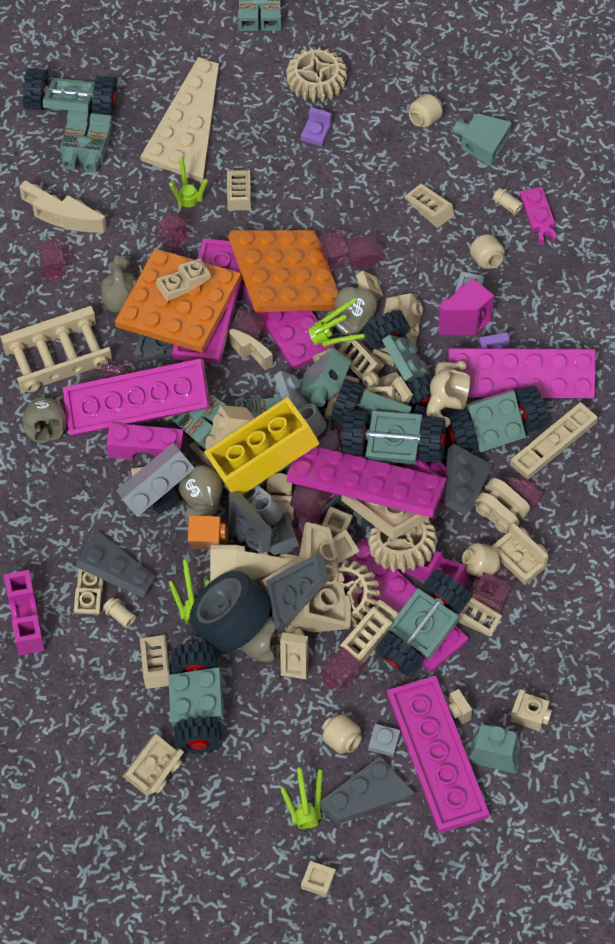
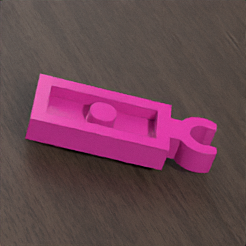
M537 187L520 191L519 196L521 202H523V208L532 232L539 231V243L544 244L543 236L546 235L551 237L552 242H555L556 232L552 229L555 228V221L543 188Z

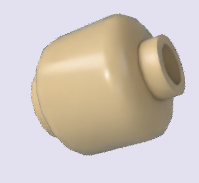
M431 94L421 95L409 106L411 122L423 128L431 126L442 116V103Z
M485 234L474 240L470 247V254L481 268L493 269L502 263L505 250L493 235Z
M474 543L463 553L462 564L466 565L467 574L487 579L498 571L500 558L498 552L493 547Z
M341 714L334 718L330 717L323 724V741L337 753H351L359 746L362 740L360 735L361 729L347 716Z

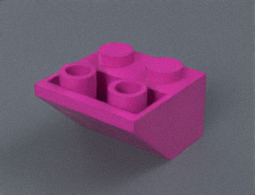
M471 279L467 284H462L451 298L444 299L439 306L438 333L441 335H476L492 320L494 295L474 279Z

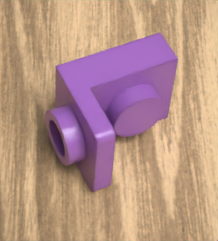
M311 107L309 109V119L301 134V141L322 147L332 126V114L323 109Z
M508 333L480 337L477 348H509L510 340Z

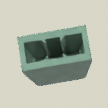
M475 114L470 124L458 120L454 126L453 133L462 136V150L485 164L492 166L510 137L512 123L482 114Z
M334 348L328 350L305 371L301 394L316 407L324 406L340 390L351 360Z
M480 725L472 738L468 754L469 762L516 774L521 752L518 734L499 726Z

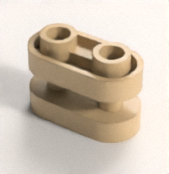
M492 478L485 486L487 493H480L475 502L476 511L493 522L496 529L502 533L509 532V526L512 523L519 526L518 518L523 519L530 511L529 504L505 482L497 478Z

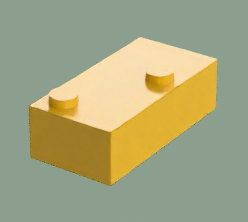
M286 397L204 453L229 491H239L243 495L320 443L294 404Z

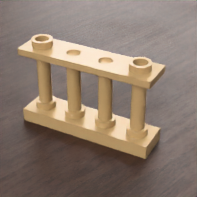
M92 306L0 336L5 355H15L23 375L17 378L21 393L35 392L41 386L94 368L102 369L109 363H112L110 348L107 347L100 350L91 329L92 326L96 325ZM77 331L83 332L91 353L77 357L69 338V334ZM56 338L60 339L68 361L57 365L54 364L46 345L47 341ZM35 346L38 348L45 369L32 373L23 351Z

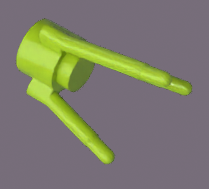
M180 157L183 187L178 192L173 182H170L169 186L178 201L179 207H193L198 202L203 201V193L208 180H203L197 192V189L187 182L184 158Z
M356 298L346 302L322 320L314 323V326L308 328L315 345L322 343L323 347L335 343L365 338V334L329 338L333 336L331 327L345 320L347 316L342 315L339 318L332 319L357 302Z
M184 559V575L188 594L185 606L181 601L174 582L169 581V586L179 608L181 620L185 619V623L190 625L189 614L195 599L188 560ZM210 580L205 581V587L210 583Z
M298 767L297 774L302 804L297 805V810H295L285 787H281L280 790L291 814L292 824H297L299 829L318 826V820L322 819L321 807L319 805L322 794L323 771L319 769L317 772L315 807H313V804L307 801L302 768Z

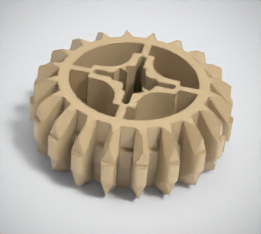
M320 46L317 50H313L310 47L307 52L302 49L300 54L294 55L286 69L287 83L290 86L291 92H295L297 98L303 95L304 101L310 97L313 103L316 101V98H320L323 103L325 97L332 100L333 94L339 96L340 90L344 89L347 80V68L343 64L342 57H338L336 52L330 54L329 48L323 51Z
M427 519L392 540L374 526L371 529L368 540L370 554L375 559L377 565L382 564L384 570L391 567L393 573L397 569H401L403 573L409 568L414 571L415 566L424 567V561H431L432 555L435 554L437 546L435 528Z
M343 560L342 566L337 563L339 573H342L343 577H359L356 581L352 580L346 584L342 582L343 588L348 591L347 594L349 595L351 609L353 610L351 611L350 626L352 623L356 627L359 624V620H362L371 610L372 605H377L378 601L374 597L380 596L381 592L374 590L379 586V582L373 580L375 574L371 571L368 572V567L365 565L359 566L357 561H353L350 565L349 561ZM362 588H364L363 599L359 604L358 597L363 592Z

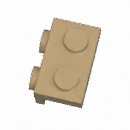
M411 293L387 298L383 316L387 312L391 313L392 310L402 311L411 327L410 332L404 338L411 340L416 345L417 336L419 335L420 318L423 314L421 303Z
M515 523L509 526V532L491 546L498 552L500 562L524 585L547 567L549 556L546 549L541 544H536L530 538L528 532L522 527L519 528Z
M154 734L125 771L123 777L145 795H150L154 792L159 793L167 783L165 778L169 772L173 773L182 763L180 757L184 751L182 749L175 750L161 737Z

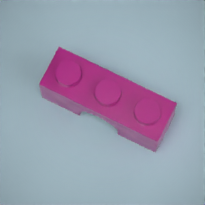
M110 423L106 443L108 457L133 460L134 454L139 452L149 453L156 457L172 443L183 453L185 446L183 429Z
M29 570L5 574V585L19 656L44 651Z

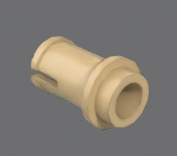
M499 188L493 196L496 205L500 204L513 215H516L523 207V202L510 195L507 189Z
M112 597L103 607L107 616L111 615L126 629L136 620V615L126 609L121 604L120 599Z

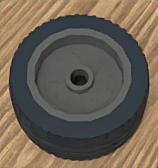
M230 571L212 580L201 591L192 605L189 621L195 632L208 645L212 644L217 648V651L226 653L241 648L260 632L269 616L271 602L265 591L251 577L241 571Z

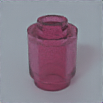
M518 475L516 478L512 476L507 483L510 488L529 504L531 509L536 507L544 494L539 490L540 487L521 475Z

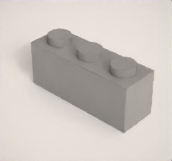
M172 443L116 491L125 504L138 517L195 468L178 447Z

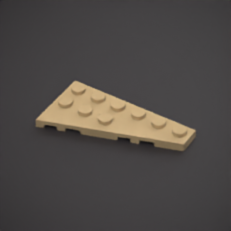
M200 57L197 58L141 154V161L181 175L179 158L183 157L187 177L203 182L219 72L218 63Z

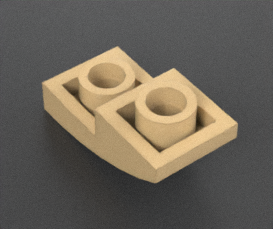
M196 259L179 265L178 272L156 278V286L165 300L169 301L199 287L211 278V274L201 259Z
M82 569L78 570L74 614L100 615L104 580Z

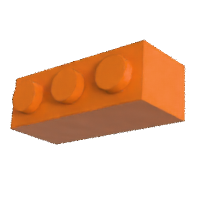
M189 515L188 542L193 549L210 550L211 545L228 544L229 529H227L226 524L222 522L220 517Z

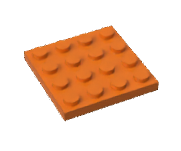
M315 230L230 231L228 239L255 312L335 310L333 304L339 292Z
M154 249L118 314L115 325L120 329L204 353L242 280L241 273L204 263L211 274V278L194 290L166 301L156 286V278L178 272L179 265L193 261V259Z

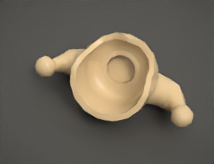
M458 361L457 363L439 362L435 368V376L430 383L431 398L427 405L426 413L429 417L445 418L446 427L450 425V419L443 417L440 413L443 408L463 410L467 402L470 376L462 372L466 369L464 361Z

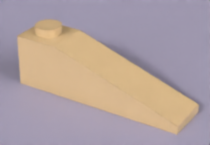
M307 522L304 525L298 564L314 555H323L328 581L291 621L290 627L301 628L309 632L350 628L351 602L349 595H345L342 582L344 577L338 570L336 563L337 552L330 528Z
M211 545L210 582L226 572L241 571L263 588L260 584L261 580L295 561L299 556L281 554L276 557L271 556L268 552H247L244 546Z

